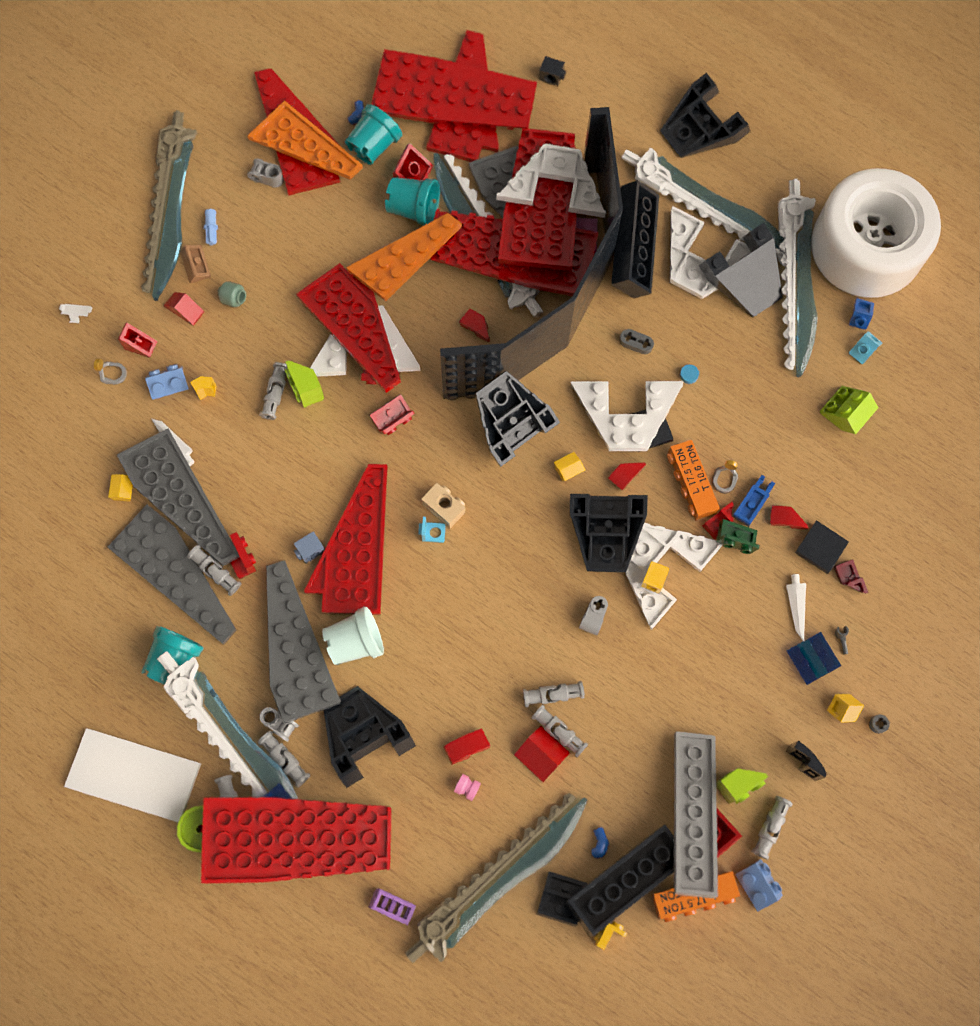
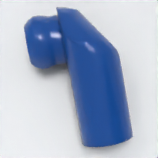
M359 100L354 103L356 110L348 117L350 124L358 123L362 117L363 101Z
M600 827L593 831L598 842L596 847L591 850V854L596 859L604 857L609 846L604 829Z

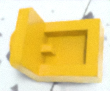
M613 921L612 924H608L595 935V945L604 950L613 932L623 937L627 933L622 931L623 926Z

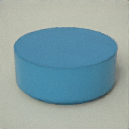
M691 364L685 365L680 372L681 380L686 384H693L697 381L699 377L698 368Z

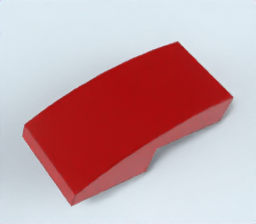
M481 728L444 745L443 748L453 765L469 759L473 754L489 749L491 745Z

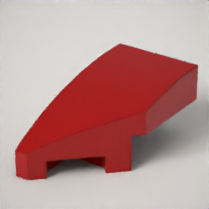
M469 308L459 321L460 325L474 332L478 338L489 343L490 337L485 317Z
M645 462L620 464L608 479L621 490H624L647 464Z
M732 502L703 524V528L714 540L717 539L721 520L725 519L733 522L732 508L734 504Z
M772 505L771 526H790L792 529L808 530V525L792 507Z

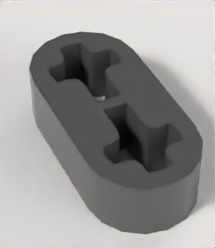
M625 329L620 335V344L625 348L644 355L651 353L653 350L654 341L647 335L631 329ZM628 335L631 336L629 342L625 341V337ZM647 342L648 346L643 348V344Z

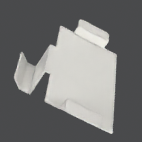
M61 304L59 310H62L61 314L69 315L71 323H79L78 316H88V313L92 311V307Z

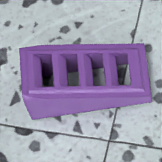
M376 888L368 908L408 925L416 905ZM381 895H383L384 899L379 908L377 907V904L379 902ZM390 898L392 899L391 904L388 908V911H385L384 909ZM399 902V907L396 911V914L394 915L392 914V912L395 908L396 903ZM404 905L408 906L404 917L401 918L400 915Z

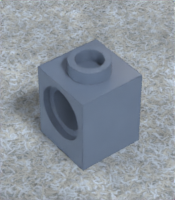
M314 531L294 543L296 547L294 553L299 561L303 559L306 564L323 554L325 550Z

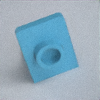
M868 331L849 351V354L858 362L864 364L882 342Z
M423 517L422 523H419L418 535H422V542L444 543L446 525L444 523H427L426 517ZM432 528H439L441 535L433 538L430 535Z

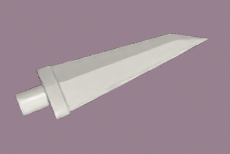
M152 419L159 432L169 428L162 421ZM169 428L186 461L191 466L194 464V460L190 456L193 450Z
M799 574L791 575L792 584L786 585V590L788 592L795 631L804 641L806 583L800 584Z

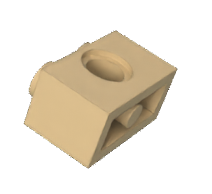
M436 483L421 499L422 505L448 528H451L464 515L465 503L458 497L454 498L450 494L451 491L445 485L440 486ZM447 501L450 505L443 508L440 506V503Z

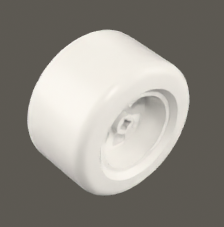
M882 168L856 172L843 179L833 189L814 225L811 247L816 265L830 283L849 294L868 298L893 294L907 286L915 278L934 251L941 230L938 207L926 188L904 173ZM868 220L874 221L878 223V225L871 226L869 225ZM854 222H858L863 228L860 233L856 232L853 226ZM883 229L889 230L892 236H886L883 233ZM887 243L894 247L882 248V245Z

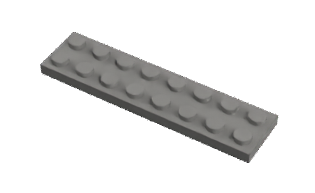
M677 731L674 734V895L713 899L718 897L715 736Z

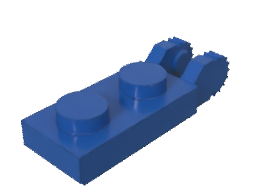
M763 475L751 487L732 516L748 527L775 485V482L772 481L766 487V491L760 489L759 486L765 480Z

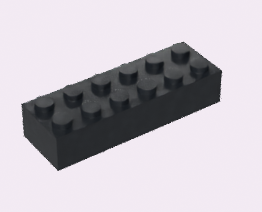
M638 180L620 186L623 212L614 249L611 279L612 286L634 299L652 294L659 195Z
M666 825L660 826L565 901L590 937L596 935L674 873V835Z

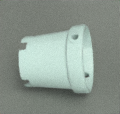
M367 607L358 609L354 615L322 630L323 639L328 644L327 652L332 662L336 665L367 656L376 658L384 654L379 629Z

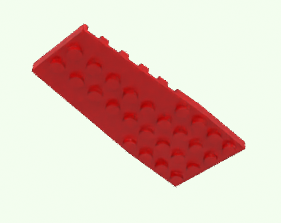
M384 49L371 104L383 110L390 117L440 124L454 122V125L461 126L462 123L472 124V127L489 125L490 128L496 129V126L507 127V130H514V128L529 129L537 82L436 57Z
M522 128L512 179L523 166L530 162L531 157L538 153L544 144L575 149V134ZM538 177L532 206L506 201L498 263L572 271L576 213L569 212L573 182Z
M436 209L434 220L449 212H441L440 209ZM451 210L449 214L461 222L462 227L429 260L524 287L573 297L593 259L598 232L576 228L572 271L498 263L503 219L494 218V215H487V217L476 216V213L470 212L469 215L458 214V211Z
M204 797L201 884L266 883L296 878L305 879L316 876L325 877L335 874L390 870L392 809L390 806L278 797Z

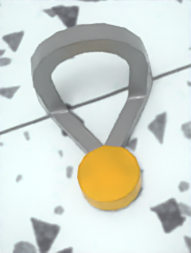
M98 358L94 361V369L99 371L100 379L103 383L117 385L125 380L127 371L122 364L114 362L103 363V360ZM103 367H119L122 369V375L116 380L104 377Z
M727 460L725 466L718 467L715 470L713 486L718 492L729 493L734 489L738 480V474L735 471L738 465L736 462ZM730 470L733 474L732 485L726 489L721 488L717 483V478L721 471Z

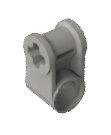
M258 158L254 159V165L251 171L247 173L250 180L275 188L283 184V175L278 165Z
M596 596L591 600L579 629L596 636L598 635L608 607V602L604 597ZM597 602L601 603L600 606L602 608H600L599 610H596V606L594 605L597 604Z
M265 708L260 713L261 722L287 742L294 729L299 727L294 721L283 724L279 712L273 708ZM273 712L275 714L274 721L267 723L265 721L266 714Z

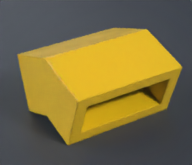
M200 376L190 382L200 400L206 396L215 397L216 384L212 377Z
M575 452L554 462L555 470L562 481H566L585 471L581 460Z
M111 475L108 498L114 501L130 502L133 484L128 475Z

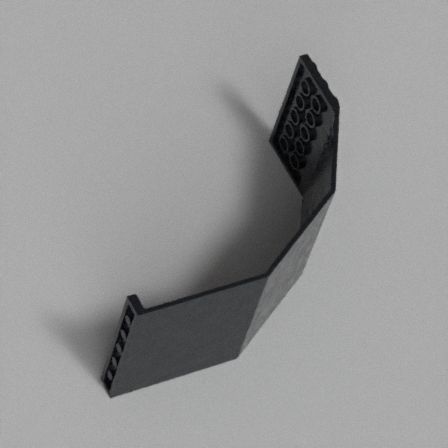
M609 107L590 108L583 161L587 165L588 173H597L600 202L606 211L605 218L602 217L605 236L573 297L506 343L441 348L443 399L456 400L459 397L476 398L475 392L504 371L520 380L568 347L612 263L623 212Z

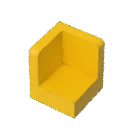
M651 561L641 587L659 594L666 580L669 568Z
M835 694L827 711L840 722H855L864 705L850 694Z

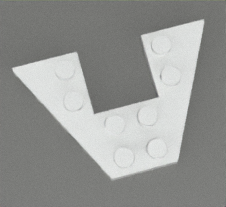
M544 144L539 149V152L531 157L530 162L523 166L513 179H510L508 185L500 193H497L496 200L532 206L538 177L574 183L569 212L605 218L606 214L601 205L600 196L595 190L596 187L592 177L589 176L587 171V165L582 159L583 156L580 149Z
M673 206L671 209L670 283L703 299L718 289L707 280L699 267L705 259L691 253L689 249L705 222ZM736 239L725 260L731 266L750 254L751 251L745 243Z
M378 306L398 372L420 371V365L384 306ZM330 334L310 368L314 369L317 377L346 375L347 351Z
M571 381V388L574 389L581 405L584 406L588 417L596 426L600 437L604 440L609 451H647L659 427L665 420L670 407L675 402L680 389L683 387V381H646V414H609L608 381Z
M644 523L625 574L651 630L677 600L664 588L658 594L641 587L651 561L657 563L670 548L697 571L701 572L723 544L717 543L716 540L704 538V536H695L691 533L665 529V527Z

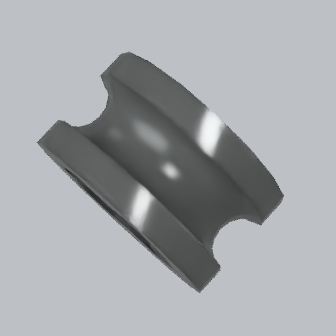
M879 714L870 719L869 726L874 733L880 734L888 730L890 722L886 716ZM879 719L881 720L880 722L883 721L884 726L880 729L878 728L879 726L876 727L875 722Z

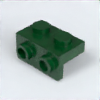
M725 519L720 521L717 543L723 544L725 548L738 549L743 554H752L759 550L760 545L756 544L758 530Z

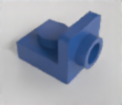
M856 298L849 325L866 330L873 316L874 303Z

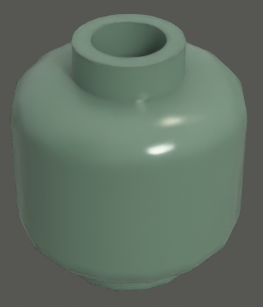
M226 281L218 289L219 300L224 305L239 307L246 300V291L242 285Z

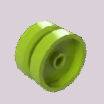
M195 806L185 811L177 825V836L180 843L186 849L193 852H202V833H199L200 829L198 826L203 825V806Z

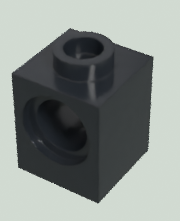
M545 56L539 70V80L559 86L560 81L564 80L567 70H564L565 62Z

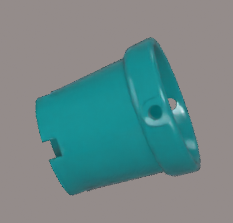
M367 104L362 110V117L344 143L350 151L354 150L357 153V158L371 165L392 143H397L403 136V133L398 124L388 114L372 104Z
M395 177L390 180L386 191L389 194V200L385 199L387 213L415 220L423 226L434 220L440 200V185L436 179L414 180Z
M156 626L153 632L154 640L141 673L144 674L146 671H149L147 674L148 678L165 685L170 674L158 660L162 654L167 651L175 662L181 666L186 661H190L192 657H199L204 647L174 631Z

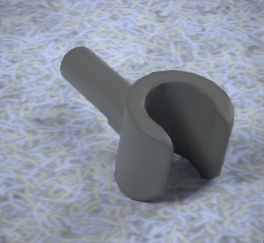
M844 626L845 634H842L839 631V627H837L835 636L840 639L843 654H848L846 636L849 633V629L847 626Z

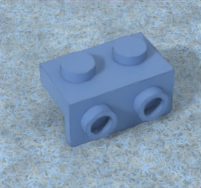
M173 364L167 366V370L161 372L159 369L148 372L149 375L145 377L152 400L189 389L183 366Z
M761 859L735 874L757 912L777 902L783 896L781 886L777 881H774L769 866L763 863Z

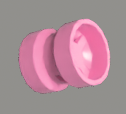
M463 774L454 792L459 795L465 794L466 799L472 801L481 783L476 780L472 782L469 776Z

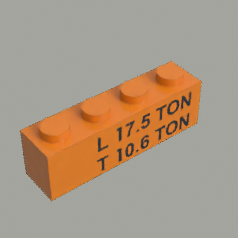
M689 440L671 446L667 458L669 463L674 466V476L677 482L680 481L682 486L681 493L683 498L688 501L690 515L694 516L696 521L717 514L720 507L693 441Z
M732 871L718 875V897L716 899L674 895V888L651 894L658 919H664L665 922L677 919L676 915L684 913V916L696 914L695 909L703 907L704 911L716 908L715 904L723 902L724 905L736 902L735 898L740 897V893Z

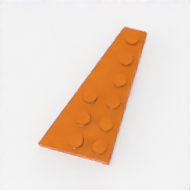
M286 101L279 105L247 135L248 140L349 180L363 168L358 160Z
M447 213L346 267V269L384 301H387L462 227L461 222Z

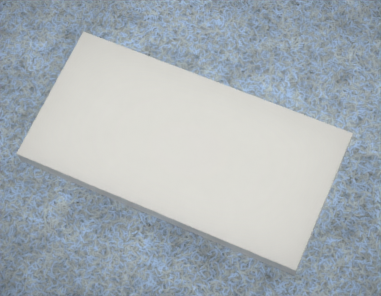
M86 728L64 787L179 822L180 817L185 812L201 763Z

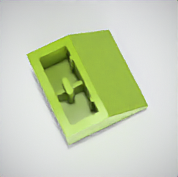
M289 360L285 362L287 369H284L298 403L302 402L305 408L325 399L314 369Z
M841 386L819 412L840 430L857 434L875 413L878 406L870 392Z
M735 769L717 781L716 787L729 804L733 802L738 804L750 796L748 793L750 790L752 792L757 791L766 784L764 780L769 776L762 772Z

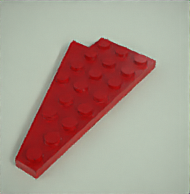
M466 30L456 59L457 63L488 70L482 33ZM445 122V124L434 123L426 148L427 151L442 155H452L454 158L472 162L479 159L482 149L496 153L499 152L497 130L490 128L489 125L472 127V124L462 123V126L454 125V122Z
M272 68L254 72L266 117L286 101L337 143ZM276 151L289 196L340 183L339 175Z
M339 263L296 294L301 303L385 393L401 383L378 304L372 290L351 275Z
M368 464L304 590L305 594L322 595V614L354 615L358 609L367 607L372 615H381L387 464Z

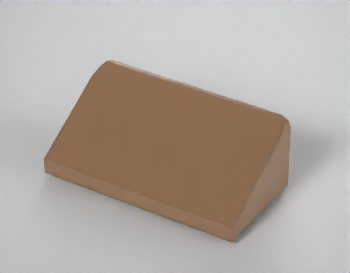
M184 245L180 254L189 282L194 283L210 278L211 274L202 246Z

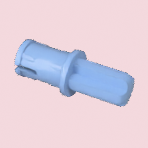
M207 209L205 210V224L203 228L206 234V244L211 246L217 243L216 230H218V225L216 224V211Z

